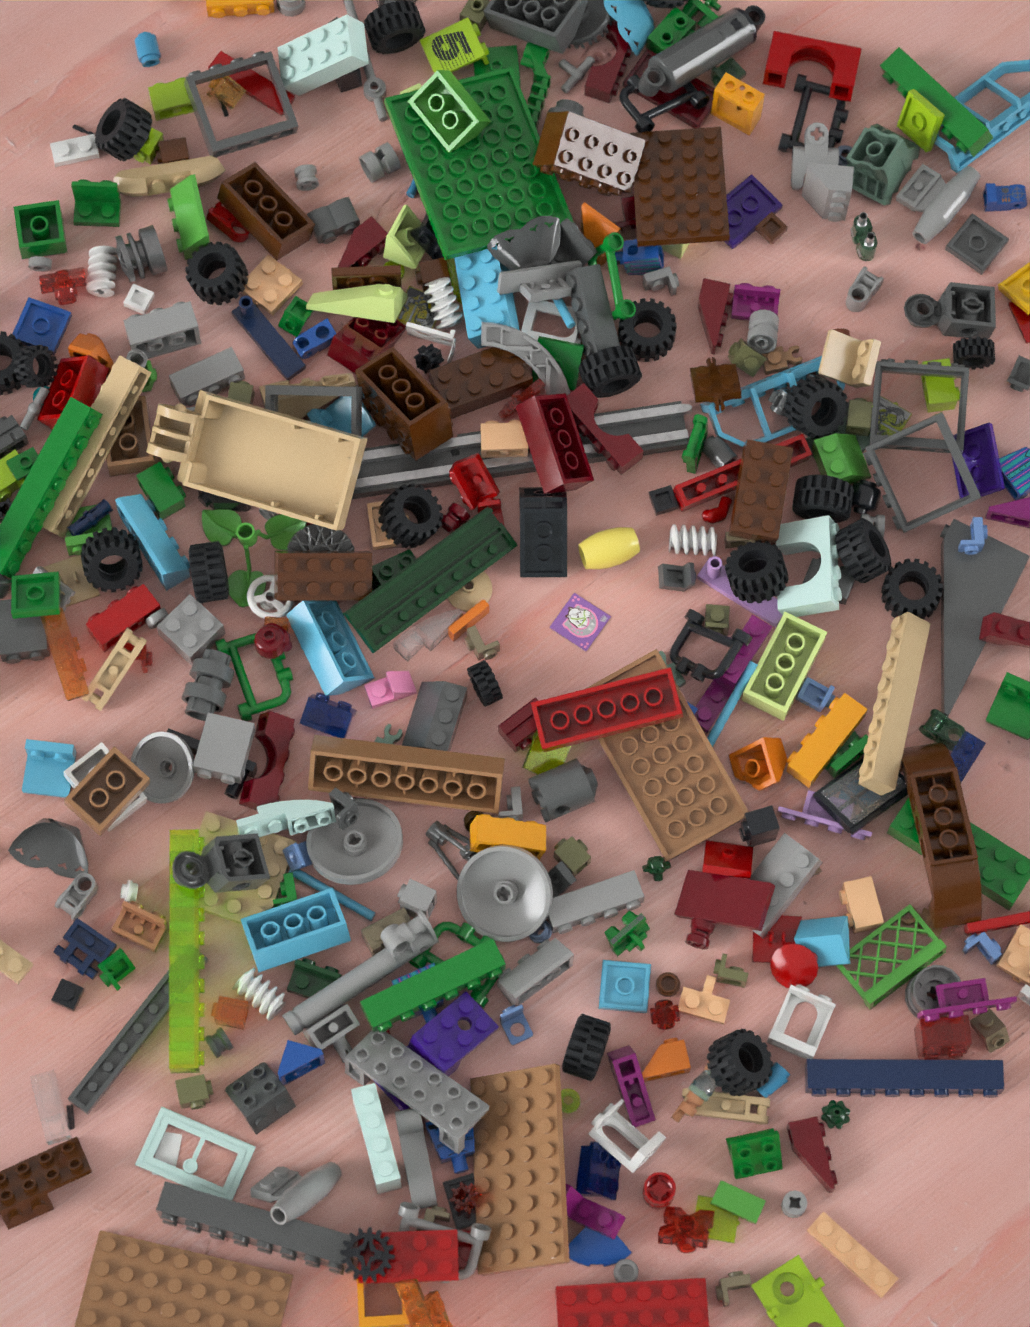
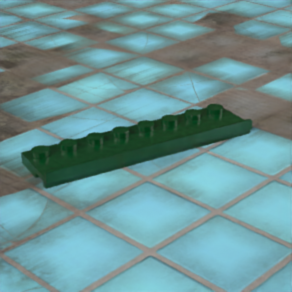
M491 507L483 509L343 613L372 653L379 650L518 546L504 525L499 523L494 516Z

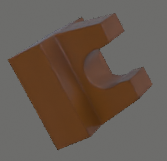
M771 212L756 225L755 231L772 245L787 231L788 226Z

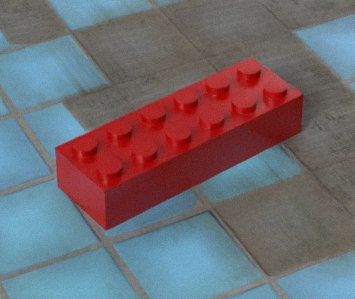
M671 667L531 703L541 747L544 752L683 717Z
M706 1278L555 1287L557 1327H709Z

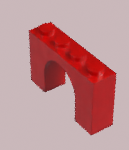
M774 31L763 85L784 89L788 71L794 64L801 61H814L824 65L832 75L829 98L851 102L862 48Z

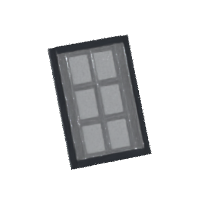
M862 758L815 792L813 797L848 833L853 835L908 795L904 776L900 772L895 790L881 796L858 784L860 778L859 770L864 759Z

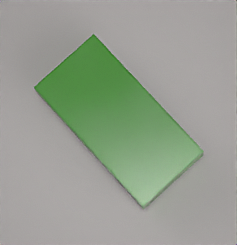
M721 1180L710 1204L756 1225L766 1201Z

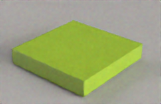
M912 89L908 91L897 127L927 153L933 149L944 114L919 92Z

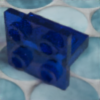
M591 1141L590 1146H581L576 1191L582 1196H601L609 1200H616L619 1189V1172L622 1163L598 1142Z

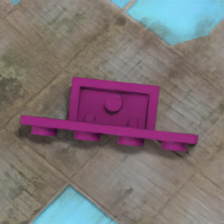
M985 978L941 984L936 986L940 1008L922 1010L917 1013V1018H925V1022L939 1020L941 1015L949 1014V1018L964 1016L963 1012L972 1011L973 1015L988 1012L987 1008L996 1007L997 1011L1011 1009L1012 1004L1017 1002V997L989 1000Z

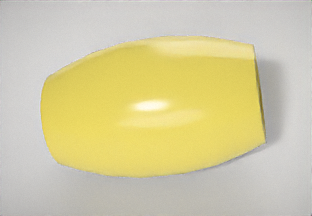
M617 527L589 536L578 544V550L585 569H606L620 565L633 558L640 552V546L633 528Z

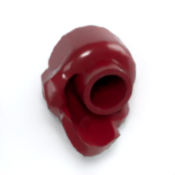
M275 623L263 625L254 638L257 653L266 659H275L283 652L290 651L293 647L289 632Z

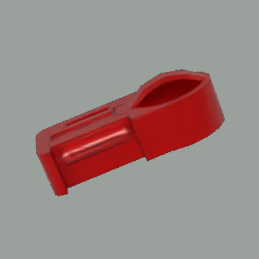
M217 202L214 208H209L206 219L226 234L230 240L242 243L248 239L250 232L230 211L222 206L221 202ZM233 227L242 228L246 233H237Z

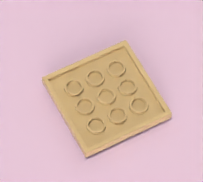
M206 811L191 852L201 856L203 848L215 837L239 835L236 821ZM274 833L259 837L270 879L258 889L215 893L207 883L196 889L178 885L173 901L242 924V918L274 908L273 900L278 897L281 889L280 882H283V874L287 872L289 867L282 850L297 843V841Z

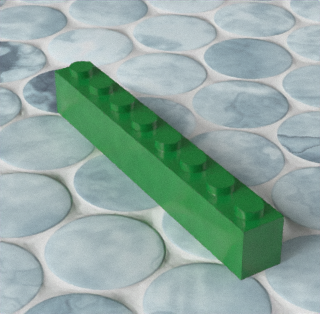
M72 397L68 400L0 524V574L10 579L19 571L23 559L30 551L35 537L42 529L46 517L53 509L57 497L64 489L69 475L75 469L80 455L87 447L88 441L94 430L98 427L103 415Z

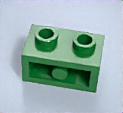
M677 7L673 8L647 37L646 48L656 54L660 53L695 32L696 21Z
M158 462L136 475L139 486L146 497L150 499L156 513L162 520L186 507L184 501L186 494L180 485L176 487L172 481L175 478L168 466L164 468L162 463Z

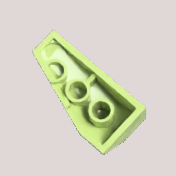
M375 284L312 294L306 309L395 323L407 300V294L401 287L389 284Z

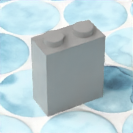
M208 712L193 763L194 773H197V776L204 779H211V777L221 779V782L229 785H234V783L241 784L256 731L255 724Z

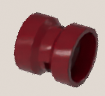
M452 503L448 508L447 514L443 515L441 527L451 534L470 519V514L459 504Z
M693 918L690 925L692 930L691 933L687 934L685 943L698 949L707 950L710 944L709 936L713 934L715 925L703 919Z

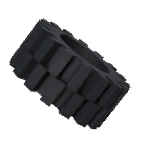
M968 337V339L962 338L961 341L957 340L953 343V363L965 365L967 368L976 369L979 367V369L984 368L983 366L989 367L990 364L993 365L995 362V344L991 339L987 340L986 337L982 339L980 337Z
M43 345L26 346L19 350L20 353L16 354L15 357L18 360H14V365H17V368H14V373H19L16 378L21 380L20 383L22 385H26L28 388L44 387L50 385V382L55 380L52 376L57 375L54 369L58 368V364L54 365V361L57 359L56 356H51L54 352L48 350L49 347ZM34 358L37 360L39 365L37 375L33 370Z
M486 660L467 668L473 688L485 707L503 699L498 681L495 679V675L492 673V669Z

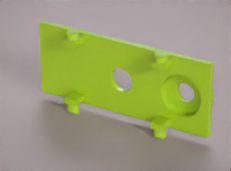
M799 1255L751 1285L766 1309L768 1317L773 1320L777 1327H807L812 1322L820 1323L823 1327H845L821 1290L826 1284L821 1277L816 1280L813 1278ZM790 1282L794 1286V1293L791 1296H784L781 1293L780 1286L782 1283Z

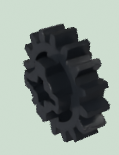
M371 1227L368 1228L367 1233H363V1230L358 1228L359 1235L355 1236L353 1233H350L351 1241H343L347 1249L340 1250V1255L346 1256L341 1261V1264L348 1265L345 1270L347 1274L354 1272L353 1279L355 1281L361 1276L363 1283L367 1282L368 1277L377 1282L376 1275L380 1274L384 1278L386 1276L384 1269H392L388 1261L395 1260V1256L389 1254L394 1247L393 1245H386L390 1239L388 1236L382 1239L381 1230L373 1234ZM364 1239V1243L360 1247L353 1248L358 1241ZM374 1240L381 1244L384 1251L377 1250L374 1247ZM369 1244L371 1254H373L374 1257L369 1258V1261H367L366 1266L364 1256H362L361 1254H364L366 1252V1249H368ZM351 1259L360 1262L361 1270L353 1265ZM382 1262L377 1269L371 1271V1267L375 1263Z

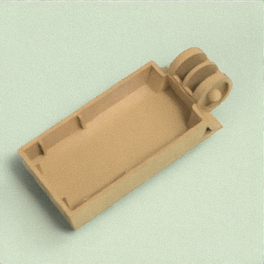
M199 390L194 411L186 409L185 405L180 403L175 406L158 404L157 415L146 452L161 457L166 463L172 461L181 462L177 481L182 482V485L336 531L344 529L368 438L203 390Z

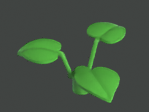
M217 509L202 511L203 530L210 542L219 541L222 546H227L232 541V538H238L240 544L244 546L247 571L237 570L228 578L229 595L239 607L249 606L247 601L248 588L255 579L263 576L262 572H251L249 547L255 545L258 536L266 540L270 539L274 548L284 551L293 535L306 526V521L285 515H276L265 523V531L268 534L266 535L261 533L259 529L255 530L252 524L242 523L240 516L233 510ZM266 582L256 588L254 596L262 595L265 592Z

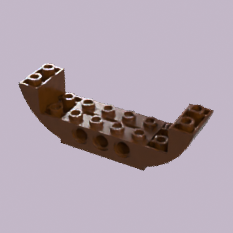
M943 743L904 748L899 772L904 774L932 895L928 907L933 929L981 921L982 893L978 854L957 767H955L950 752Z

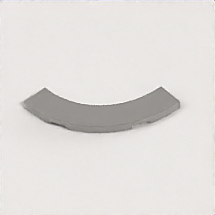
M481 322V346L500 348L523 359L540 378L546 395L570 394L567 381L558 363L538 341L516 328L494 322Z

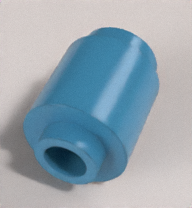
M150 32L138 34L134 42L139 62L142 63L143 67L158 65L161 55L156 35Z

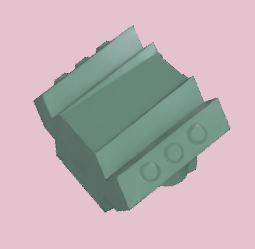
M879 124L871 125L870 128H864L846 157L847 166L854 167L852 189L884 206L891 204L892 194L898 192L905 175L911 171L913 160L918 159L920 147Z

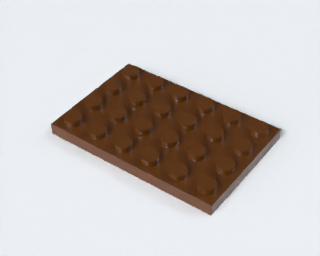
M721 127L630 133L633 136L646 140L635 181H633L637 247L730 241Z

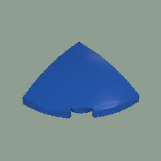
M586 1227L569 1243V1259L588 1267L591 1264H603L604 1267L611 1266L632 1254L617 1235L613 1240Z

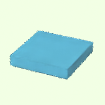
M603 960L599 1009L647 1013L651 964Z

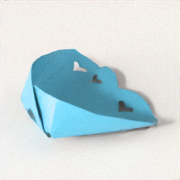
M604 0L606 11L617 21L619 33L630 44L634 54L638 56L647 42V37L655 29L654 20L646 4L642 0ZM611 5L617 7L616 13L614 11V8L611 7ZM625 28H627L628 30H631V32H630L629 35H628V32L625 30Z

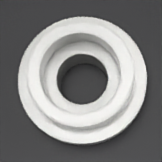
M128 880L127 884H122L120 898H124V901L128 903L136 901L138 883Z

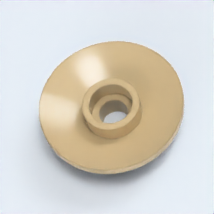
M484 571L468 582L473 585L472 589H466L464 585L448 597L449 602L455 608L468 612L481 600L489 602L492 595V583Z

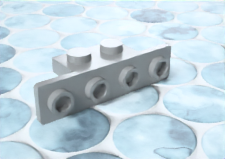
M577 260L500 272L497 292L500 295L520 292L532 303L571 296L572 288L566 283L565 273L577 267H582V263Z

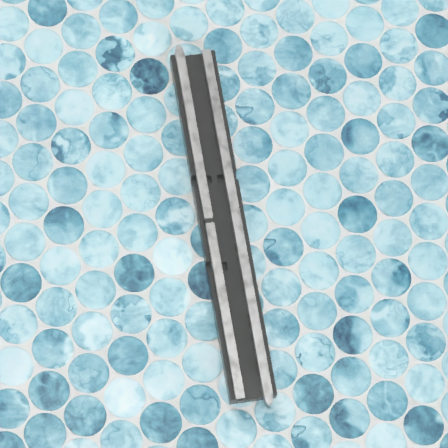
M677 401L594 414V419L598 427L605 433L616 436L629 433L644 450L643 455L687 448L689 436L683 415L690 413L692 406ZM480 431L457 434V437L449 439L416 461L410 454L406 455L402 451L399 443L365 448L361 462V471H359L352 499L391 494L401 485L406 484L408 486L410 483L415 484L416 487L422 485L424 488L453 484L449 477V471L454 462L479 453L481 457ZM579 433L589 464L606 461L607 459L602 453L598 454L593 449L587 436L583 437ZM529 446L528 457L482 458L492 478L537 472Z

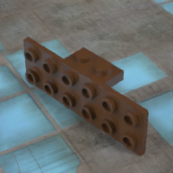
M74 1137L0 1171V1215L8 1230L53 1210L54 1207L47 1193L92 1173L78 1137Z

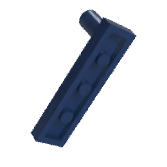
M249 296L241 297L239 306L231 311L232 316L286 380H291L305 370L306 365L257 308L252 298Z

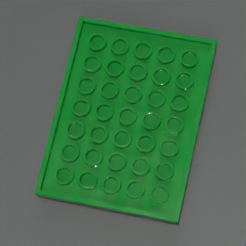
M512 67L458 80L491 122L477 137L451 153L445 149L408 103V100L418 90L385 98V107L445 260L487 249L488 243L494 236L510 229H521L527 222L540 216L557 217L560 224L566 218L574 222L555 174H544L540 172L539 167L533 166L540 136ZM545 222L544 224L550 228L554 223L549 224ZM537 225L534 228H530V231H536ZM512 236L510 239L505 238V240L510 243L514 237Z

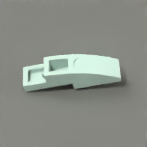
M288 800L257 806L258 814L236 820L239 835L258 833L259 837L286 829H288L290 836L334 823L336 822L333 803L318 800Z

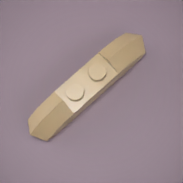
M206 156L121 170L115 175L113 182L118 184L120 194L143 197L168 193L171 188L193 174L196 176L198 187L207 185L218 179L226 169L218 158Z

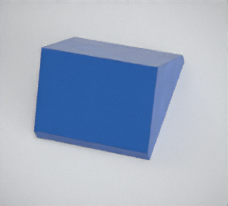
M287 1040L278 1070L280 1082L285 1086L324 1065L325 1059L322 1050Z

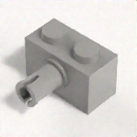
M343 1004L308 1028L303 1029L302 1032L312 1047L322 1050L328 1045H333L342 1062L345 1063V1057L353 1050L345 1036L348 1032L359 1026L360 1023L348 1004Z

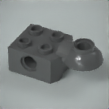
M950 282L939 301L925 294L910 296L905 302V316L914 327L927 328L932 325L938 326L944 336L961 338L980 337V339L986 337L988 340L996 328L995 287Z
M258 833L217 836L203 848L201 856L191 851H184L175 857L172 865L173 878L178 885L196 889L207 883L215 893L258 889L270 879Z

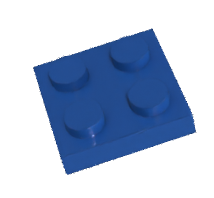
M28 297L12 334L15 335L16 340L20 339L23 345L49 347L48 350L54 352L52 355H55L70 322L72 313Z

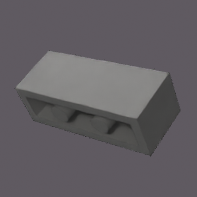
M230 347L169 375V379L180 404L192 406L197 402L199 390L218 394L221 389L230 386V382L242 381L245 379V376L233 348Z

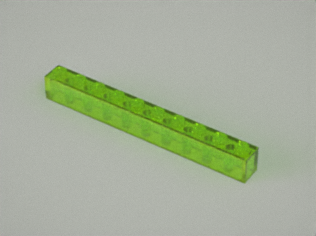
M199 829L170 830L169 1070L171 1074L200 1073V1066H205V1051H200V1041H205V1027H200V1017H205V1003H200V993H205V979H200V969H205V955H200V946L205 945V931H200V922H205V908L200 907V898H205V884L196 889L180 886L175 882L172 870L174 859L179 853L191 851L200 855V851L205 847V837H200Z

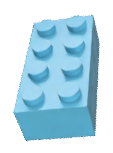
M488 249L454 258L468 339L478 349L486 347L481 346V322L499 323L520 330L513 293L500 295L497 292L499 273L509 271V269L495 259Z
M333 888L241 919L258 972L351 941L345 918Z

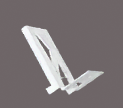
M407 322V335L450 346L451 350L447 362L451 363L456 347V339L453 338L455 330L451 329L449 334Z

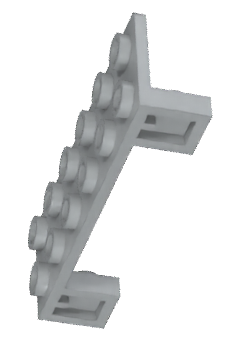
M371 1030L345 1057V1073L363 1086L370 1081V1078L439 1127V1141L457 1154L465 1148V1135L489 1111L488 1104L386 1031L380 1033L379 1030L376 1032Z

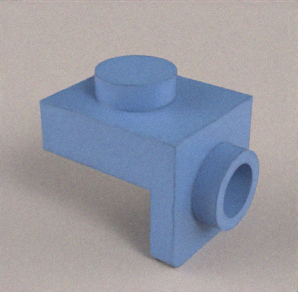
M973 517L970 524L971 540H961L958 552H965L967 555L982 552L985 544L984 539H987L988 536L987 525H983V517Z
M807 677L795 699L821 712L825 706L829 708L834 700L835 695L832 692L835 687L830 685L827 688Z
M982 932L980 935L974 933L964 941L966 945L962 951L965 954L977 947L991 965L997 962L1002 955L1000 945L994 939L990 940L985 932Z

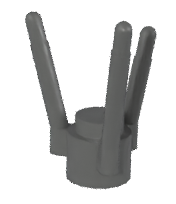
M436 821L426 832V836L430 839L428 844L435 849L445 865L458 880L460 875L438 844L443 846L449 841L466 853L468 849L451 837V835L467 844L470 843V839L452 830L446 824L442 825L439 821Z

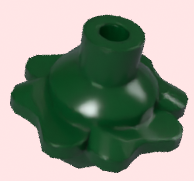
M661 856L650 857L647 860V864L642 866L643 872L652 874L654 881L663 880L662 873L666 869L671 868L670 862L665 861Z
M831 1100L827 1106L822 1108L824 1114L821 1116V1120L826 1122L830 1129L834 1128V1126L837 1129H841L844 1124L850 1121L848 1116L850 1109L845 1107L843 1101H838L836 1104V1101Z

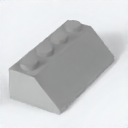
M785 833L750 877V880L769 882L775 885L762 931L753 930L761 938L766 936L823 863Z

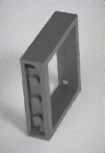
M260 51L247 59L236 58L230 64L224 66L216 64L204 72L200 70L193 71L185 78L184 86L210 156L216 158L297 132L298 123L271 51L267 53ZM267 65L287 120L216 142L196 85Z
M888 358L877 361L869 445L888 437L887 435H877L882 373L961 378L956 443L962 454L969 368L965 367V365H958V363H952L951 366H941L940 362L935 361L927 362V365L918 364L916 360H904V363H897L894 359ZM903 437L881 447L884 449L950 453L945 440Z
M265 385V409L278 412V395L352 396L351 434L362 436V387Z
M943 412L865 447L867 452L863 453L866 462L868 466L873 464L876 471L873 474L877 486H883L886 492L882 496L887 508L892 507L896 514L892 519L897 530L902 528L905 533L981 498ZM937 422L969 495L907 522L875 450Z

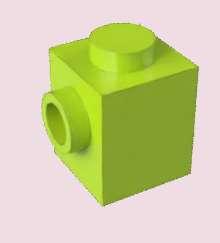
M151 127L145 144L133 158L142 163L145 161L152 164L156 157V151L160 150L159 142L164 141L163 133Z

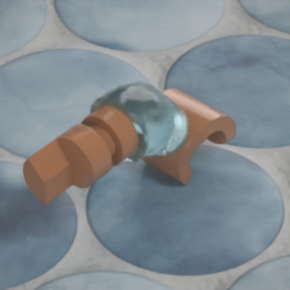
M707 1064L703 1072L688 1087L690 1090L686 1095L688 1099L686 1101L683 1100L671 1116L678 1123L685 1113L693 1118L698 1111L696 1107L698 1105L701 1107L704 1101L707 1102L717 1087L715 1079H712L710 1076L711 1071L708 1069Z

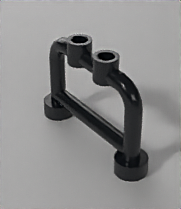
M798 74L794 91L802 93L792 133L791 135L782 133L778 146L779 151L787 152V148L793 150V146H804V143L799 142L811 93L813 91L829 96L831 87L807 81L806 75ZM836 99L837 104L828 138V147L834 148L835 143H840L844 130L839 129L840 124L846 123L849 110H845L846 101Z
M638 75L631 76L627 81L628 86L624 87L619 94L622 106L636 122L635 129L638 133L652 131L655 123L651 119L690 101L693 107L698 110L703 108L710 100L704 90L698 91L689 82L683 86L687 91L686 93L641 114L628 98L632 93H640L637 85L640 79Z
M689 609L684 616L688 621L670 649V659L677 665L675 669L678 672L687 676L691 671L690 676L703 683L705 678L713 680L723 676L743 645L748 647L753 638L738 628L731 636L732 638L702 626L705 617ZM691 632L730 647L715 670H710L700 663L696 664L686 657L679 656V652Z

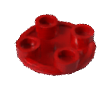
M786 942L775 951L771 958L770 968L772 975L779 984L786 988H790L791 985L807 987L817 976L818 957L816 953L804 945Z

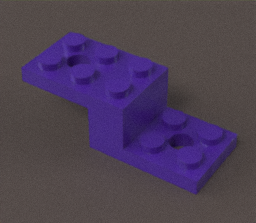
M466 991L414 1033L407 1047L444 1074L450 1076L458 1069L462 1059L496 1032L499 1026ZM465 1020L469 1022L470 1029H460L458 1021ZM376 1083L400 1111L411 1108Z

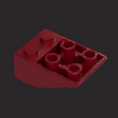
M354 317L333 336L327 356L356 374V369L393 347L405 332L406 325L397 319L395 323Z

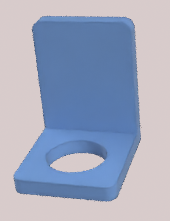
M306 841L299 844L294 843L282 850L291 872L312 865L307 852Z
M522 1004L517 1007L515 1005L510 1006L500 1014V1023L511 1045H516L533 1036V1032L523 1014L524 1007ZM520 1023L524 1026L525 1032L522 1036L516 1037L512 1035L510 1028L513 1024Z

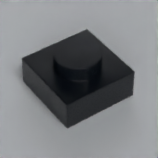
M671 485L649 492L648 495L656 516L678 509V503Z
M62 978L51 1001L74 1012L85 989Z

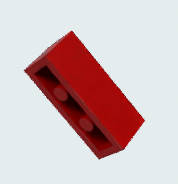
M143 583L139 587H132L122 599L112 601L102 613L93 614L88 619L86 627L103 652H106L117 644L127 628L133 632L145 625V620L160 610L161 607Z

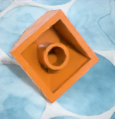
M585 202L581 205V233L593 243L594 248L601 245L604 238L610 233L617 232L620 234L621 228ZM606 252L597 258V264H600L601 267L607 262Z

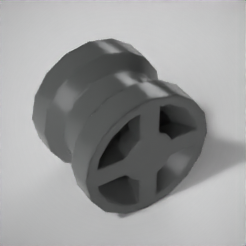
M221 1027L216 1030L214 1035L204 1037L216 1058H219L223 1051L234 1048Z

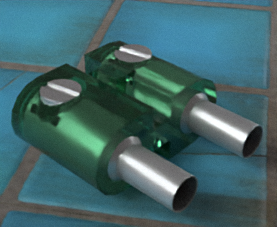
M861 212L860 215L854 218L850 231L854 245L856 244L859 258L862 261H871L875 256L878 242L875 233L872 232L873 227L870 219L865 212Z

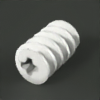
M97 246L89 251L90 258L88 260V283L86 290L94 296L106 298L115 294L113 290H110L115 288V283L112 281L116 279V274L112 272L117 270V267L114 265L117 262V257L113 256L117 254L115 247Z
M449 277L440 278L424 285L429 286L424 295H432L427 300V303H435L430 312H438V315L433 320H441V323L436 326L437 329L448 328L462 322L459 319L463 314L455 312L460 306L458 303H453L457 297L450 294L453 291V287L446 286L450 283Z
M673 524L670 529L669 552L674 547L675 553L679 554L680 549L683 548L685 555H688L690 549L693 548L694 555H697L699 550L702 549L704 556H707L710 549L713 556H716L717 534H715L714 527H710L708 533H706L704 526H701L697 532L695 526L692 525L689 532H687L685 525H682L680 531H678L676 524Z
M252 968L239 978L232 990L238 988L237 994L239 996L246 994L245 1001L250 1002L253 1000L252 1007H260L259 1013L261 1015L267 1013L266 1018L270 1021L285 1006L286 1002H283L285 993L283 992L276 996L278 987L275 986L269 990L270 981L268 980L262 984L263 975L260 974L254 977L256 969Z

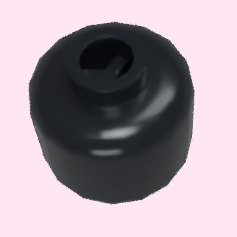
M862 479L852 484L854 489L852 500L853 512L867 514V511H875L881 496V491L877 488V484Z

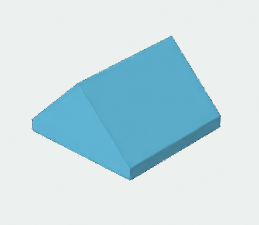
M848 916L800 921L794 937L795 944L804 945L816 953L818 967L850 964Z

